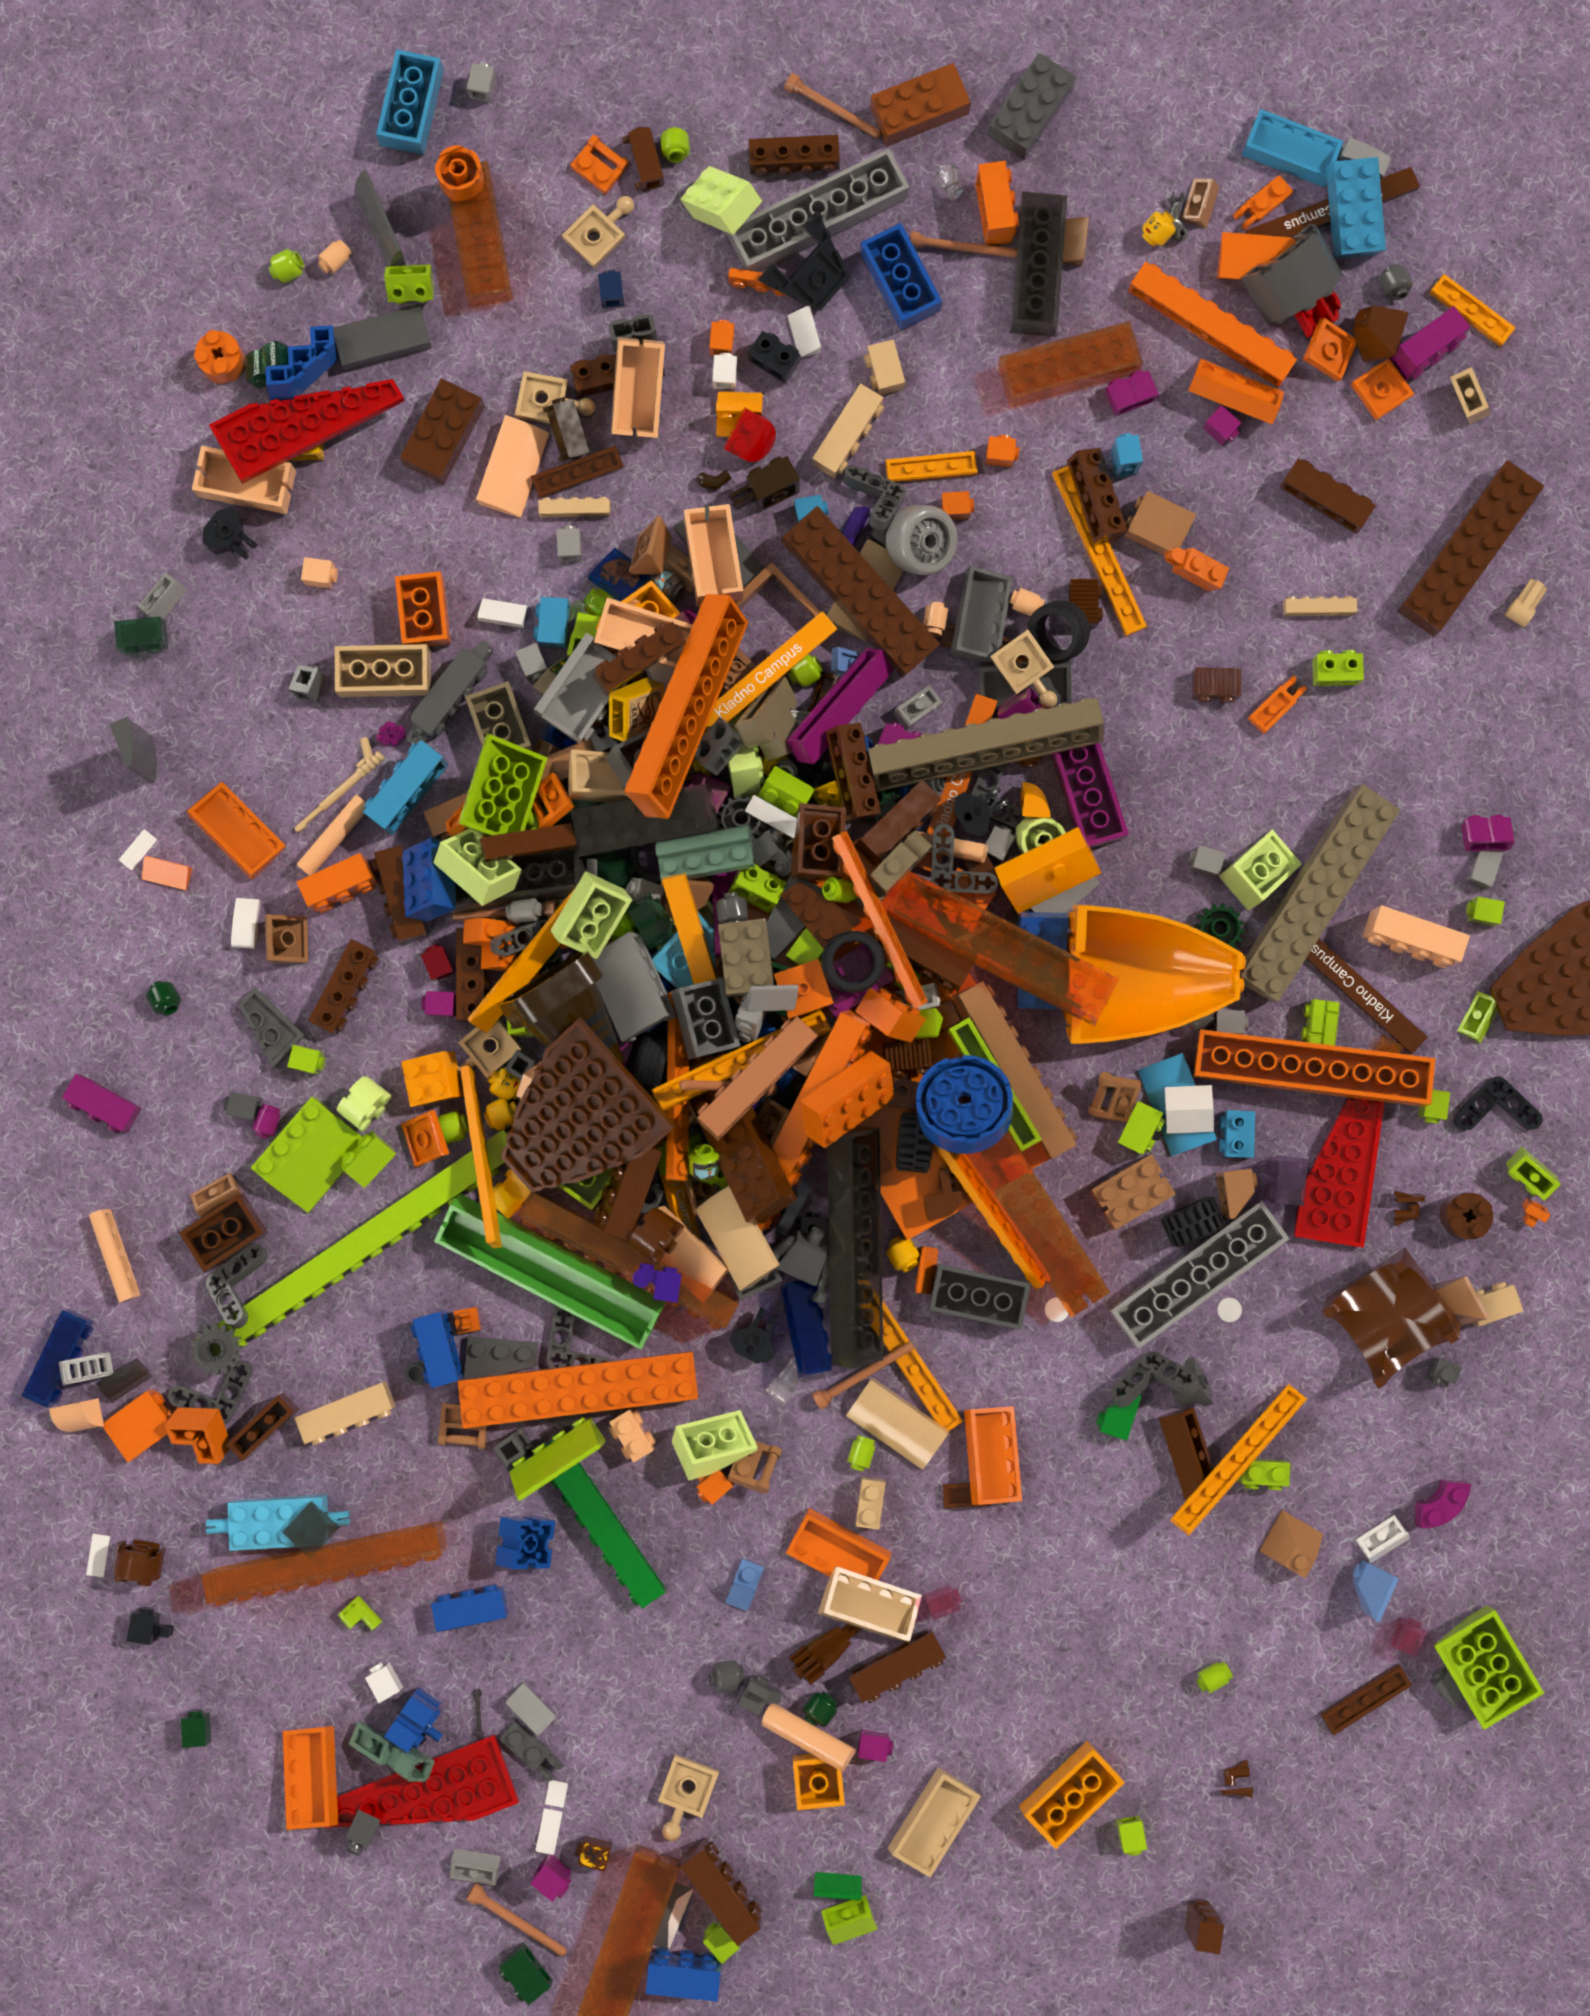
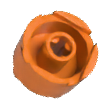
M454 145L440 153L439 159L435 164V173L445 195L455 202L465 201L475 197L483 190L484 174L480 160L473 150L463 148L460 145Z
M210 330L198 341L195 347L194 358L202 372L212 382L217 384L233 382L243 374L246 366L245 355L236 339L230 334Z

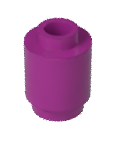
M263 1103L262 1107L258 1108L252 1129L256 1130L254 1135L268 1139L269 1135L274 1136L281 1117L279 1114L281 1109Z

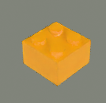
M442 1051L401 1061L410 1107L426 1106L464 1097L455 1051Z
M812 1754L793 1755L797 1810L845 1806L842 1771Z

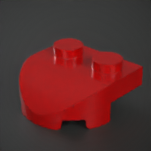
M1335 292L1327 297H1321L1316 301L1317 305L1308 311L1303 309L1294 314L1307 338L1313 336L1321 318H1326L1332 323L1339 318L1341 302Z
M744 407L723 448L746 461H759L768 455L775 443V428L765 416H761Z

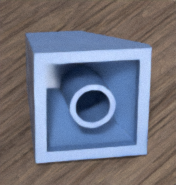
M1362 1560L1360 1564H1356L1353 1570V1584L1364 1613L1375 1621L1380 1622L1399 1578Z

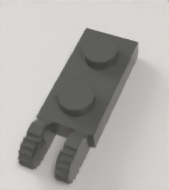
M517 1720L511 1724L499 1739L534 1771L537 1770L548 1781H551L554 1776L541 1764L545 1758L554 1768L561 1770L563 1767V1763L551 1753V1750Z

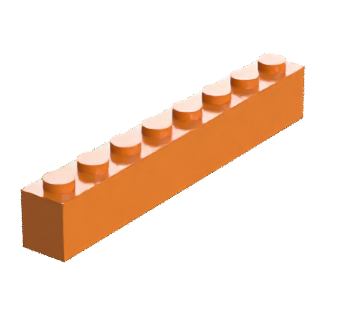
M1145 261L1129 286V293L1277 388L1280 387L1297 361L1292 352L1279 348L1272 339L1262 337L1256 333L1252 326L1244 325L1237 321L1233 314L1223 312L1213 301H1206L1199 296L1196 290L1186 288L1180 284L1177 278L1161 272V269L1155 264H1149Z

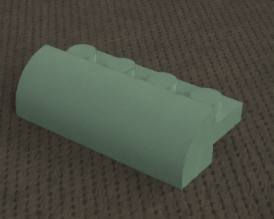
M744 825L656 842V856L659 861L661 882L665 877L686 873L689 880L755 867L750 826Z

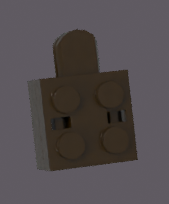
M779 456L772 459L769 465L763 468L756 467L752 469L749 475L746 476L747 485L733 491L728 497L731 502H734V509L738 510L754 502L760 513L800 493V479L788 456L783 458Z

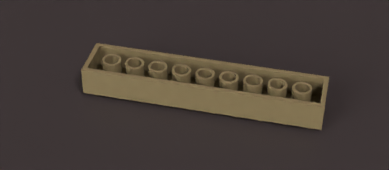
M1084 698L1076 703H1061L1054 708H1039L1027 714L1016 713L1005 719L994 718L988 720L987 723L978 725L971 723L964 726V728L955 730L949 728L933 735L922 734L915 739H900L888 745L877 744L873 748L868 749L877 792L916 784L922 779L924 782L1101 743L1104 738V721L1098 698Z
M1364 784L1353 787L1245 956L1246 966L1245 969H1241L1240 978L1244 979L1246 987L1268 1002H1279L1400 812L1399 808Z

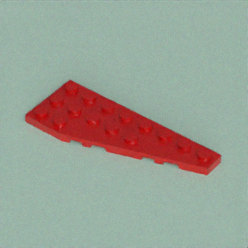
M389 379L367 383L363 387H344L340 391L330 392V390L315 392L294 396V399L279 401V399L270 400V403L258 405V403H252L209 424V427L243 484L405 402L394 380Z
M1346 1098L1300 1189L1293 1237L1364 1248L1385 1102Z
M494 1733L433 1757L432 1759L435 1763L429 1778L424 1782H409L395 1772L337 1795L338 1825L324 1828L351 1827L358 1810L379 1819L380 1824H415L433 1821L453 1822L454 1820L475 1821L518 1804L520 1800ZM418 1763L415 1767L421 1770L423 1763Z

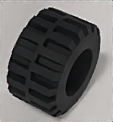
M903 1112L899 1121L896 1167L898 1171L927 1173L931 1164L933 1143L923 1133L919 1125L917 1113Z
M1206 1197L1165 1215L1161 1219V1224L1172 1247H1181L1218 1231L1226 1224L1214 1197Z

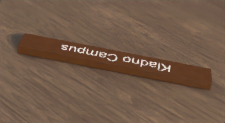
M1412 167L1380 178L1382 204L1419 189L1420 185ZM1329 199L1245 231V234L1294 238L1295 235L1310 224H1316L1318 228L1331 224Z
M1317 940L1306 959L1405 1050L1413 1054L1428 1037L1322 940Z

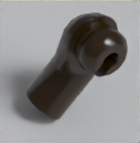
M726 470L718 476H712L704 472L697 476L699 486L712 491L718 490L732 479Z

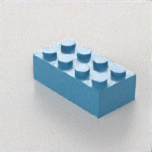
M396 49L376 132L380 146L420 155L425 154L444 73L440 58Z
M1378 157L1334 161L1326 167L1333 256L1336 260L1378 255L1386 250Z
M422 740L410 747L407 752L409 754L407 758L397 763L389 780L385 779L379 786L380 791L375 798L371 797L364 805L365 810L363 813L391 836L449 766L443 756Z

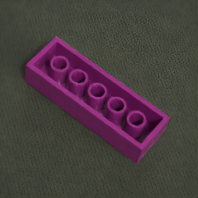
M1100 743L1052 753L1051 757L1074 829L1079 827L1090 849L1125 839L1129 835Z

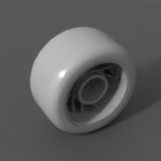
M916 504L901 509L892 518L886 532V549L890 559L899 569L911 574L932 575L940 572L951 562L957 549L958 536L953 520L945 511L935 506Z

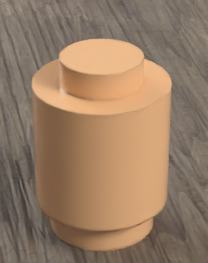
M341 240L332 242L318 256V265L325 273L330 271L334 274L349 260L351 251Z
M1021 587L1019 591H1013L1009 603L1013 604L1011 609L1030 617L1045 602L1044 599L1040 598V595Z
M931 602V605H926L923 625L934 637H941L946 627L948 608L944 607L945 604L941 602Z

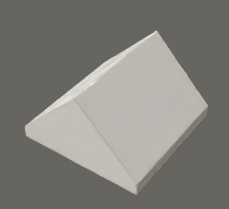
M1212 1085L1165 1087L1167 1134L1214 1132Z

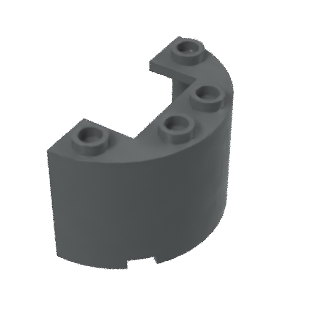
M1316 224L1308 225L1295 235L1296 243L1270 263L1258 264L1241 277L1267 324L1276 322L1279 325L1303 309L1304 311L1312 309L1317 305V300L1321 297H1327L1334 292L1333 287L1342 277V271Z

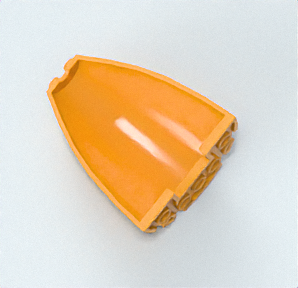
M1074 904L1072 906V911L1074 912H1069L1068 914L1069 933L1067 934L1065 997L1067 1001H1064L1063 1009L1064 1019H1066L1067 1025L1070 1026L1066 1027V1033L1071 1044L1109 1042L1153 1035L1186 1025L1240 999V992L1244 990V979L1240 978V971L1245 969V956L1242 952L1219 939L1187 924L1156 914L1107 906Z

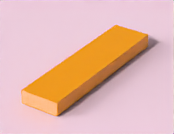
M1445 274L1442 275L1429 292L1430 295L1449 309L1454 306L1467 323L1499 347L1504 344L1516 328Z
M975 451L885 460L887 479L896 483L978 474Z

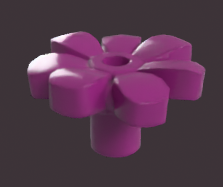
M386 722L384 726L379 728L380 733L376 735L377 741L381 742V745L388 746L391 743L392 747L399 745L398 740L402 741L406 737L404 727H396V724L393 722Z

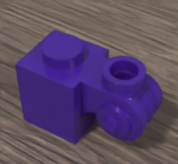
M640 1263L639 1269L633 1275L634 1284L637 1287L643 1288L649 1282H652L655 1286L654 1300L677 1303L682 1273H677L678 1268L663 1266V1271L653 1270L654 1265Z

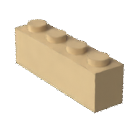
M860 383L812 458V465L834 479L838 474L842 475L849 464L846 461L850 455L855 456L861 445L859 444L862 436L867 437L873 427L871 422L874 418L878 419L885 408L882 406L884 397Z
M384 1381L295 1417V1421L304 1444L311 1442L313 1446L326 1441L325 1436L333 1433L334 1437L348 1432L346 1427L355 1424L356 1428L370 1423L368 1418L377 1415L378 1419L391 1415L390 1410L396 1406L387 1382Z

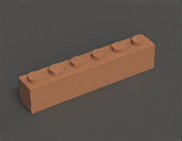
M798 1017L793 1021L787 1020L780 1028L782 1032L777 1037H770L764 1044L765 1049L760 1054L756 1052L748 1060L749 1066L744 1071L739 1069L731 1078L733 1082L727 1088L722 1086L714 1095L716 1099L710 1105L708 1103L704 1104L698 1111V1123L717 1141L817 1041L818 1035Z

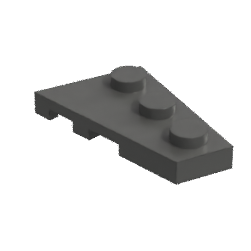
M255 987L238 1004L273 1069L292 1050V1046L297 1045L306 1036Z
M468 1336L464 1379L505 1374L534 1367L537 1362L538 1342Z

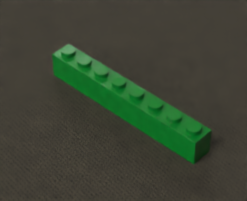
M553 1439L549 1441L547 1444H545V1446H548L551 1443H553ZM580 1462L550 1481L555 1489L559 1487L563 1493L561 1498L568 1508L572 1507L577 1513L575 1519L582 1528L586 1527L590 1532L588 1537L595 1547L599 1546L604 1553L601 1556L608 1567H614L617 1572L615 1577L622 1587L624 1585L627 1586L631 1592L628 1595L635 1606L640 1605L643 1609L666 1593V1587Z

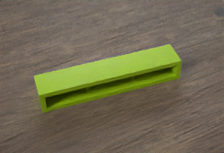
M970 1017L948 1030L961 1055L981 1057L999 1067ZM1012 1090L1013 1116L1007 1133L1017 1150L1022 1152L1042 1139Z

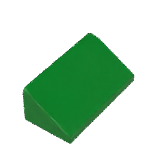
M815 1872L814 1896L861 1900L862 1877L860 1875Z

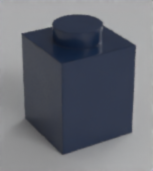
M606 270L598 274L602 308L625 306L620 271Z

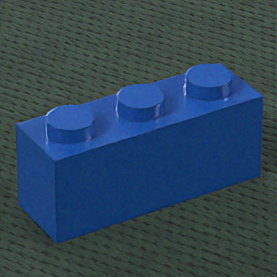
M497 1584L483 1586V1590L474 1592L473 1588L462 1590L460 1595L452 1597L450 1593L436 1596L437 1600L431 1603L436 1632L506 1618L509 1614L504 1587H497Z

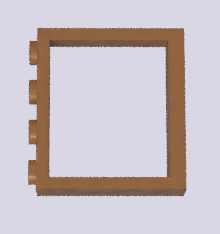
M772 562L743 589V601H735L741 610L775 577L814 618L821 613ZM738 648L734 658L752 670L757 666Z

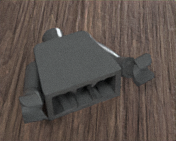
M814 1226L809 1235L797 1231L793 1236L786 1237L773 1248L772 1252L780 1264L776 1269L811 1285H818V1290L813 1295L812 1300L821 1304L827 1299L828 1292L825 1289L829 1283L832 1257L827 1252V1243L821 1241L825 1232L821 1228Z

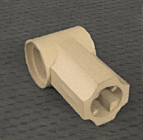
M1530 579L1518 598L1511 603L1504 616L1524 628L1535 614V608L1547 588L1540 581Z

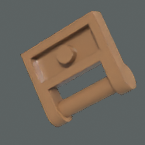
M1101 1072L1098 1079L1099 1086L1093 1103L1089 1105L1088 1113L1095 1117L1128 1122L1141 1088V1082L1139 1080L1116 1077L1108 1072ZM1108 1086L1114 1087L1108 1107H1102Z
M443 1402L438 1445L446 1446V1443L478 1446V1449H485L488 1425L463 1428L460 1404ZM448 1428L479 1430V1437L447 1434Z
M755 1441L758 1447L757 1451L734 1462L727 1480L766 1494L769 1491V1481L776 1461L781 1457L782 1449ZM761 1454L768 1456L760 1480L753 1479Z

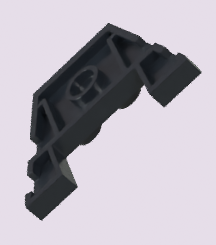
M815 211L802 227L818 244L789 279L774 264H770L758 280L817 311H821L850 276L838 250L833 245L832 237L829 231L826 230L821 214Z

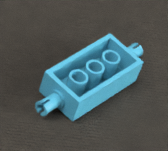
M327 1494L238 1499L227 1503V1519L206 1520V1527L216 1526L206 1529L207 1535L228 1533L229 1551L325 1545L329 1542V1527L350 1525V1519H340L348 1518L350 1512H328Z

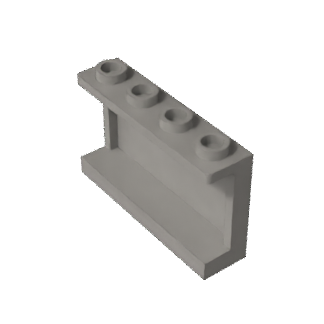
M588 633L584 635L533 712L579 744L583 739L588 741L594 732V729L591 727L595 721L601 722L607 713V710L604 708L609 702V695L605 696L593 678L596 671L595 667L604 660L610 662L616 658L614 654L601 645L594 643V637Z
M628 932L605 946L598 959L593 958L604 974L596 981V985L605 1003L606 1012L615 1026V1034L621 1042H633L636 1040L635 1036L663 1020L670 1021L677 1017L641 934Z

